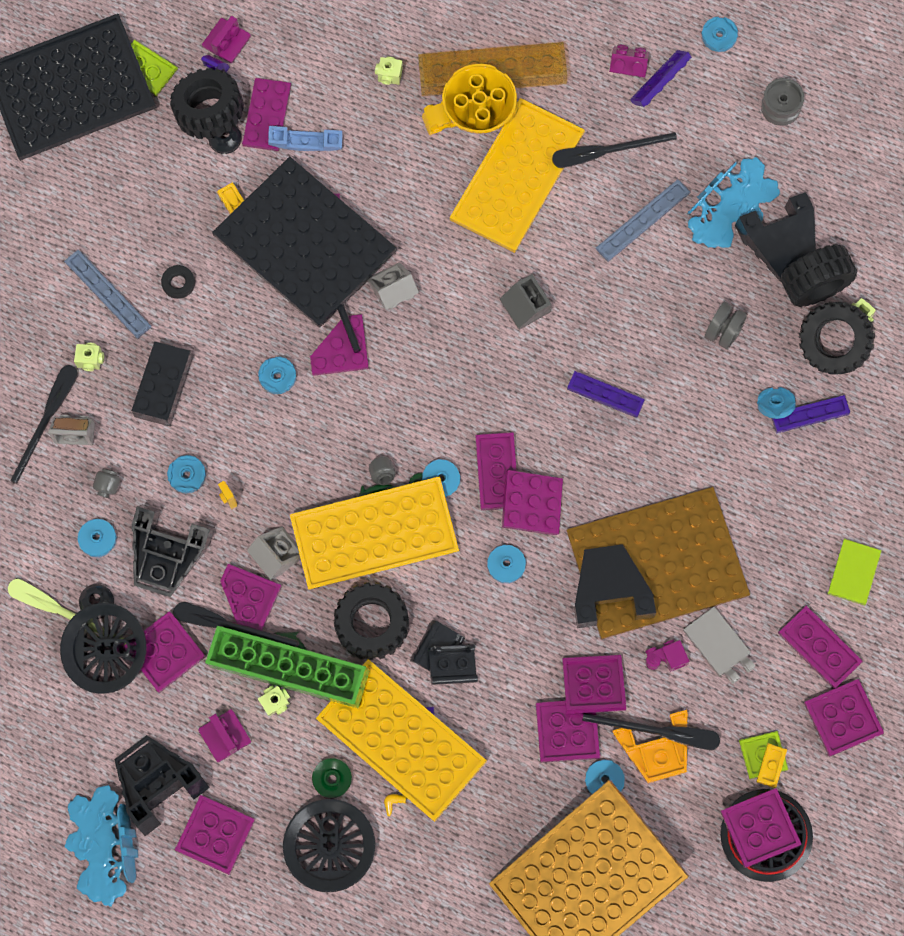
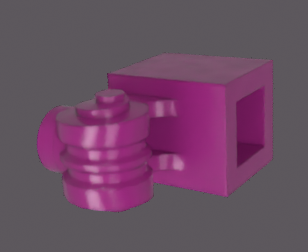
M670 640L664 643V647L658 650L656 647L645 651L647 656L645 663L650 670H656L661 661L667 664L670 672L687 666L690 662L680 640L676 642Z

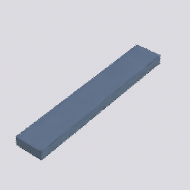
M677 179L599 244L596 250L609 262L687 197L690 191Z
M79 250L75 251L64 261L137 339L152 328Z

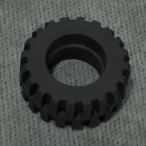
M206 68V70L199 69L195 73L191 72L187 74L186 78L179 80V84L175 85L174 92L171 93L170 106L178 126H180L184 133L191 137L196 136L197 139H203V137L213 139L214 136L220 137L224 132L228 133L231 131L232 126L235 127L238 124V119H241L243 114V99L235 79L227 72L223 73L219 69ZM219 99L208 108L195 109L198 104L205 100Z
M833 244L832 246L828 245L809 252L791 263L782 273L781 283L793 305L806 307L827 300V298L843 291L845 287H848L856 279L857 268L847 249L842 245Z
M828 302L814 308L815 310L806 316V321H803L801 325L802 331L799 332V338H801L799 346L804 352L802 354L804 358L809 361L812 367L817 368L818 371L832 375L850 373L864 365V362L871 356L870 352L874 349L875 345L873 344L875 333H873L872 329L874 327L872 322L869 321L867 314L863 313L857 306L846 302ZM834 320L846 322L854 331V345L848 353L842 356H832L826 353L820 344L822 328Z
M365 582L364 586H353L352 591L349 592L347 590L344 593L343 599H339L338 607L334 611V627L341 645L350 654L353 653L360 659L363 657L369 660H374L376 657L383 659L385 655H392L397 647L400 648L402 646L404 638L406 639L408 634V611L404 600L401 599L397 592L392 591L391 587L387 585L385 587L381 586V583L375 582V585ZM369 604L382 606L390 617L387 631L375 638H366L359 635L353 626L355 613L361 607Z

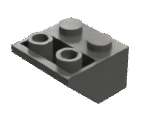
M533 274L515 283L500 298L501 303L519 330L549 314L552 308L551 302Z

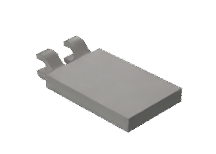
M715 607L683 629L684 633L719 677L725 674L729 681L734 684L740 677L732 667L740 662L748 673L754 669V663L747 657L751 652Z

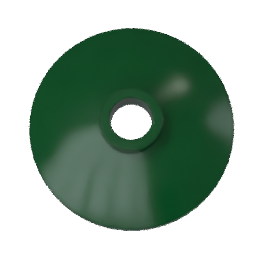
M336 758L321 761L315 767L312 774V783L315 790L326 798L342 796L348 791L352 782V774L346 763ZM330 776L336 777L334 783L329 782Z

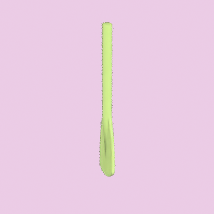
M21 579L11 581L8 586V592L11 597L47 612L58 613L70 620L75 615V613L63 608L46 593ZM91 622L89 624L90 628L98 634L95 624Z

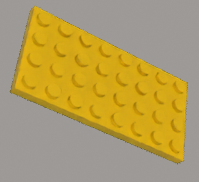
M520 98L512 117L502 127L452 212L450 221L515 253L564 169L557 168L553 164V154L558 150L577 147L585 130Z
M440 476L290 514L308 590L459 552Z
M367 659L362 666H366L370 672L359 708L330 701L316 719L435 822L485 765L487 760Z

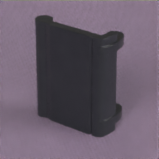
M432 620L428 624V629L416 651L410 657L412 663L418 664L429 672L428 648L430 646L462 645L465 640L463 636L436 620Z
M476 644L430 646L428 648L431 685L478 682L474 653Z

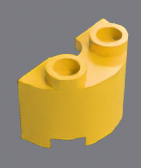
M443 102L424 107L422 119L429 135L441 132L445 128L456 127L447 117L443 108Z

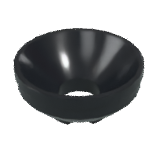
M232 126L227 138L222 139L214 136L213 139H208L210 147L215 152L229 154L238 149L242 136L236 126Z
M93 584L86 587L79 597V607L81 610L93 605L89 602V598L93 594L100 596L99 603L114 604L112 592L101 584Z

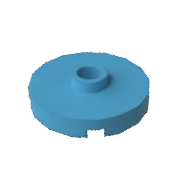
M713 17L703 26L701 33L702 41L712 51L725 52L735 45L738 29L729 18ZM720 33V34H722L723 36H722V37H718L716 34Z
M270 358L260 366L258 372L259 382L267 392L283 394L294 386L296 370L293 364L286 358ZM280 374L281 377L279 379L274 378V375Z
M768 388L758 395L757 407L764 416L775 419L785 418L795 410V396L785 388Z
M185 455L176 458L169 465L167 476L172 488L187 494L201 488L206 478V471L199 459L194 456ZM189 472L190 476L185 478L184 473Z
M438 459L432 461L425 467L422 473V481L443 475L445 480L441 481L444 495L448 497L457 490L460 484L459 471L453 463L447 460Z
M93 519L81 527L77 540L79 547L85 554L91 557H102L110 553L114 548L117 536L115 529L109 522L103 519ZM95 535H100L98 540L93 539Z
M512 545L496 547L488 557V571L500 583L510 584L517 581L525 571V557L518 548ZM509 561L510 565L504 566L503 562Z
M600 760L589 767L585 777V784L591 795L605 784L601 780L603 776L608 777L620 792L622 791L625 776L618 764L610 760Z

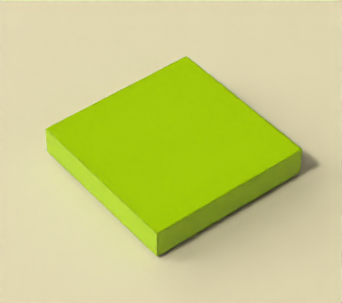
M778 731L739 740L749 780L758 777L768 743L782 748ZM784 759L781 772L788 770L786 759Z

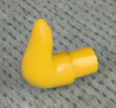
M390 794L385 797L384 805L388 817L392 814L393 804L406 803L404 795Z

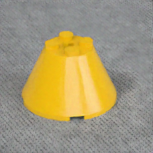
M472 64L456 71L445 84L442 102L447 117L454 125L464 131L481 134L495 131L509 121L516 108L517 94L512 80L506 73H502L491 65Z

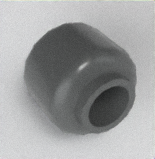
M377 457L369 464V472L374 483L387 485L395 478L396 471L391 459Z
M103 468L102 471L96 473L93 489L98 491L97 495L108 498L109 495L117 493L120 483V477L117 476L118 472Z

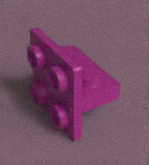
M230 16L228 21L220 18L202 43V47L227 62L233 63L251 35L239 28L238 20L235 17Z
M622 44L614 46L609 72L645 78L649 51L642 47L630 49L627 45Z
M232 709L219 717L216 714L209 717L211 721L198 729L218 763L251 743Z

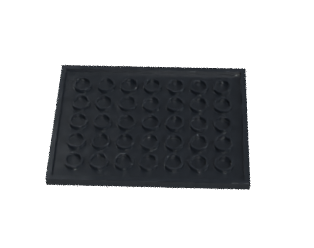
M118 13L0 58V112L19 161L157 108Z
M290 156L212 232L214 237L319 328L397 251L396 246Z

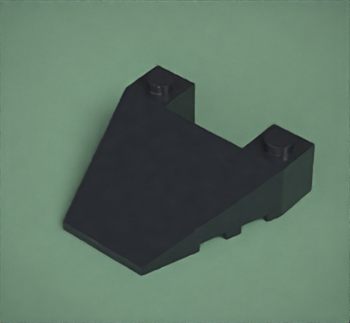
M806 192L791 197L787 201L785 209L789 218L764 227L757 212L753 211L740 216L735 224L742 242L755 252L756 257L760 258L767 265V268L780 282L782 273L791 263L809 252L816 251L814 207Z
M142 504L136 507L132 521L134 586L171 597L210 546L215 527L194 522L191 524L188 538L156 529L161 510ZM137 580H138V581H141V582H144V583H147V584H150V585H153V586H157V587H160V588L169 590V591H171V592H167V591H164V590H161V589H157V588H154V587H151V586H148V585L139 583V582H137Z
M623 544L584 550L574 606L577 629L597 625L595 605L632 600L635 620L655 618L656 609L653 593Z
M147 735L114 759L123 790L122 794L125 798L127 814L144 836L161 825L152 809L180 788L184 787L193 800L210 788L192 763L185 761L179 755L169 751ZM150 741V742H148L146 745H144L142 748H140L138 751H136L135 753H133L131 756H129L127 759H125L123 762H121V763L119 764V762H120L121 760H123L125 757H127L129 754H131L133 751H135L137 748H139V747H140L141 745H143L145 742Z

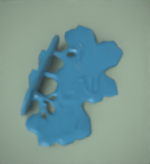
M757 157L743 159L739 174L732 175L730 171L736 166L737 162H735L724 174L720 172L697 196L700 200L687 213L691 214L698 206H702L701 217L695 216L688 221V228L693 232L692 241L697 244L704 243L708 248L718 246L728 248L731 246L734 237L732 223L737 222L740 216L756 211L762 222L763 212L759 208V203H770L779 196L780 190L776 180L763 178L765 165ZM726 176L729 177L732 186L725 190H720L717 185ZM741 178L743 182L740 183L737 179ZM714 190L721 196V201L716 206H709L705 198ZM707 210L712 214L711 221H708L706 218Z
M107 785L96 788L91 801L79 795H76L73 801H70L68 804L70 820L79 829L77 832L69 834L64 847L70 852L73 851L75 857L80 861L87 859L89 862V866L79 877L77 889L82 894L87 895L93 902L102 901L103 905L111 907L114 900L122 897L126 892V885L119 878L122 869L128 882L134 883L136 880L134 858H138V850L133 849L132 838H136V831L131 829L126 805L124 803L120 804L117 809V816L113 814V809L118 802L119 795ZM106 816H111L112 819H111V820H106L105 817H106ZM117 823L119 830L118 840L115 838V834L112 832V827L115 826ZM115 845H120L121 862L116 861L112 856V848ZM110 861H114L115 864L111 865ZM118 867V869H115L116 873L110 878L108 872L112 868ZM117 877V882L113 883L112 880Z

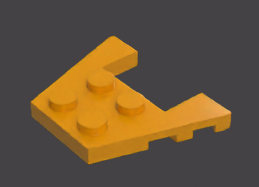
M687 710L669 715L672 727H687ZM620 728L612 731L614 737L648 784L687 772V745L666 738L636 745L631 730Z

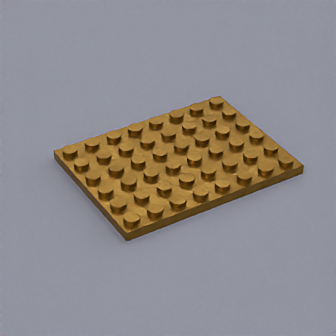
M714 487L566 529L579 573L581 572L585 549L623 544L653 593L656 609L655 618L635 620L632 600L595 605L597 615L596 626L601 640L750 596Z
M609 780L493 879L489 885L530 936H619L685 881L689 875L612 781Z

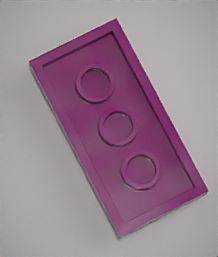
M255 78L242 142L243 147L279 151L278 147L268 145L269 126H284L291 83Z
M514 432L475 435L481 511L503 509L506 471H517Z
M807 606L778 632L833 689H836L863 662Z

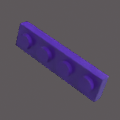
M677 50L635 93L630 101L636 106L645 107L648 105L651 99L661 92L663 87L675 77V74L686 66L687 62L692 58L689 52Z
M574 371L567 390L635 418H638L645 401L643 398Z
M845 395L796 407L785 418L771 419L777 434L847 416L850 414Z

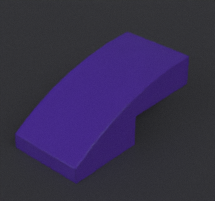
M205 55L201 58L204 66L213 70L219 69L227 72L230 68L228 64L213 56Z

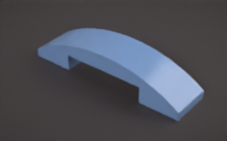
M269 126L268 145L295 151L342 149V131L324 130L323 133L287 130V127Z

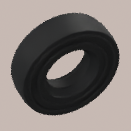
M174 265L163 273L161 285L169 297L181 299L191 294L195 287V278L187 267ZM175 276H182L185 279V284L181 288H174L171 285V280Z

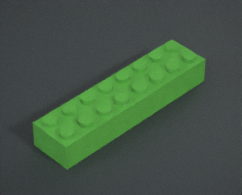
M220 626L216 628L205 662L210 668L357 709L359 708L370 672L366 666Z

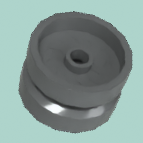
M779 78L768 84L761 102V111L768 122L774 125L785 126L797 120L804 103L802 87L796 81L789 78Z
M724 301L714 315L704 337L714 342L722 333L719 346L728 350L739 336L748 314L739 309L730 318L733 305Z

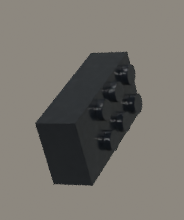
M154 341L131 410L135 418L171 427L193 360L190 350Z

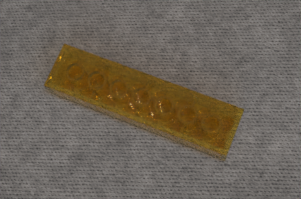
M564 42L418 54L422 96L442 95L445 84L459 69L472 64H487L496 67L497 70L509 76L515 88L567 84Z

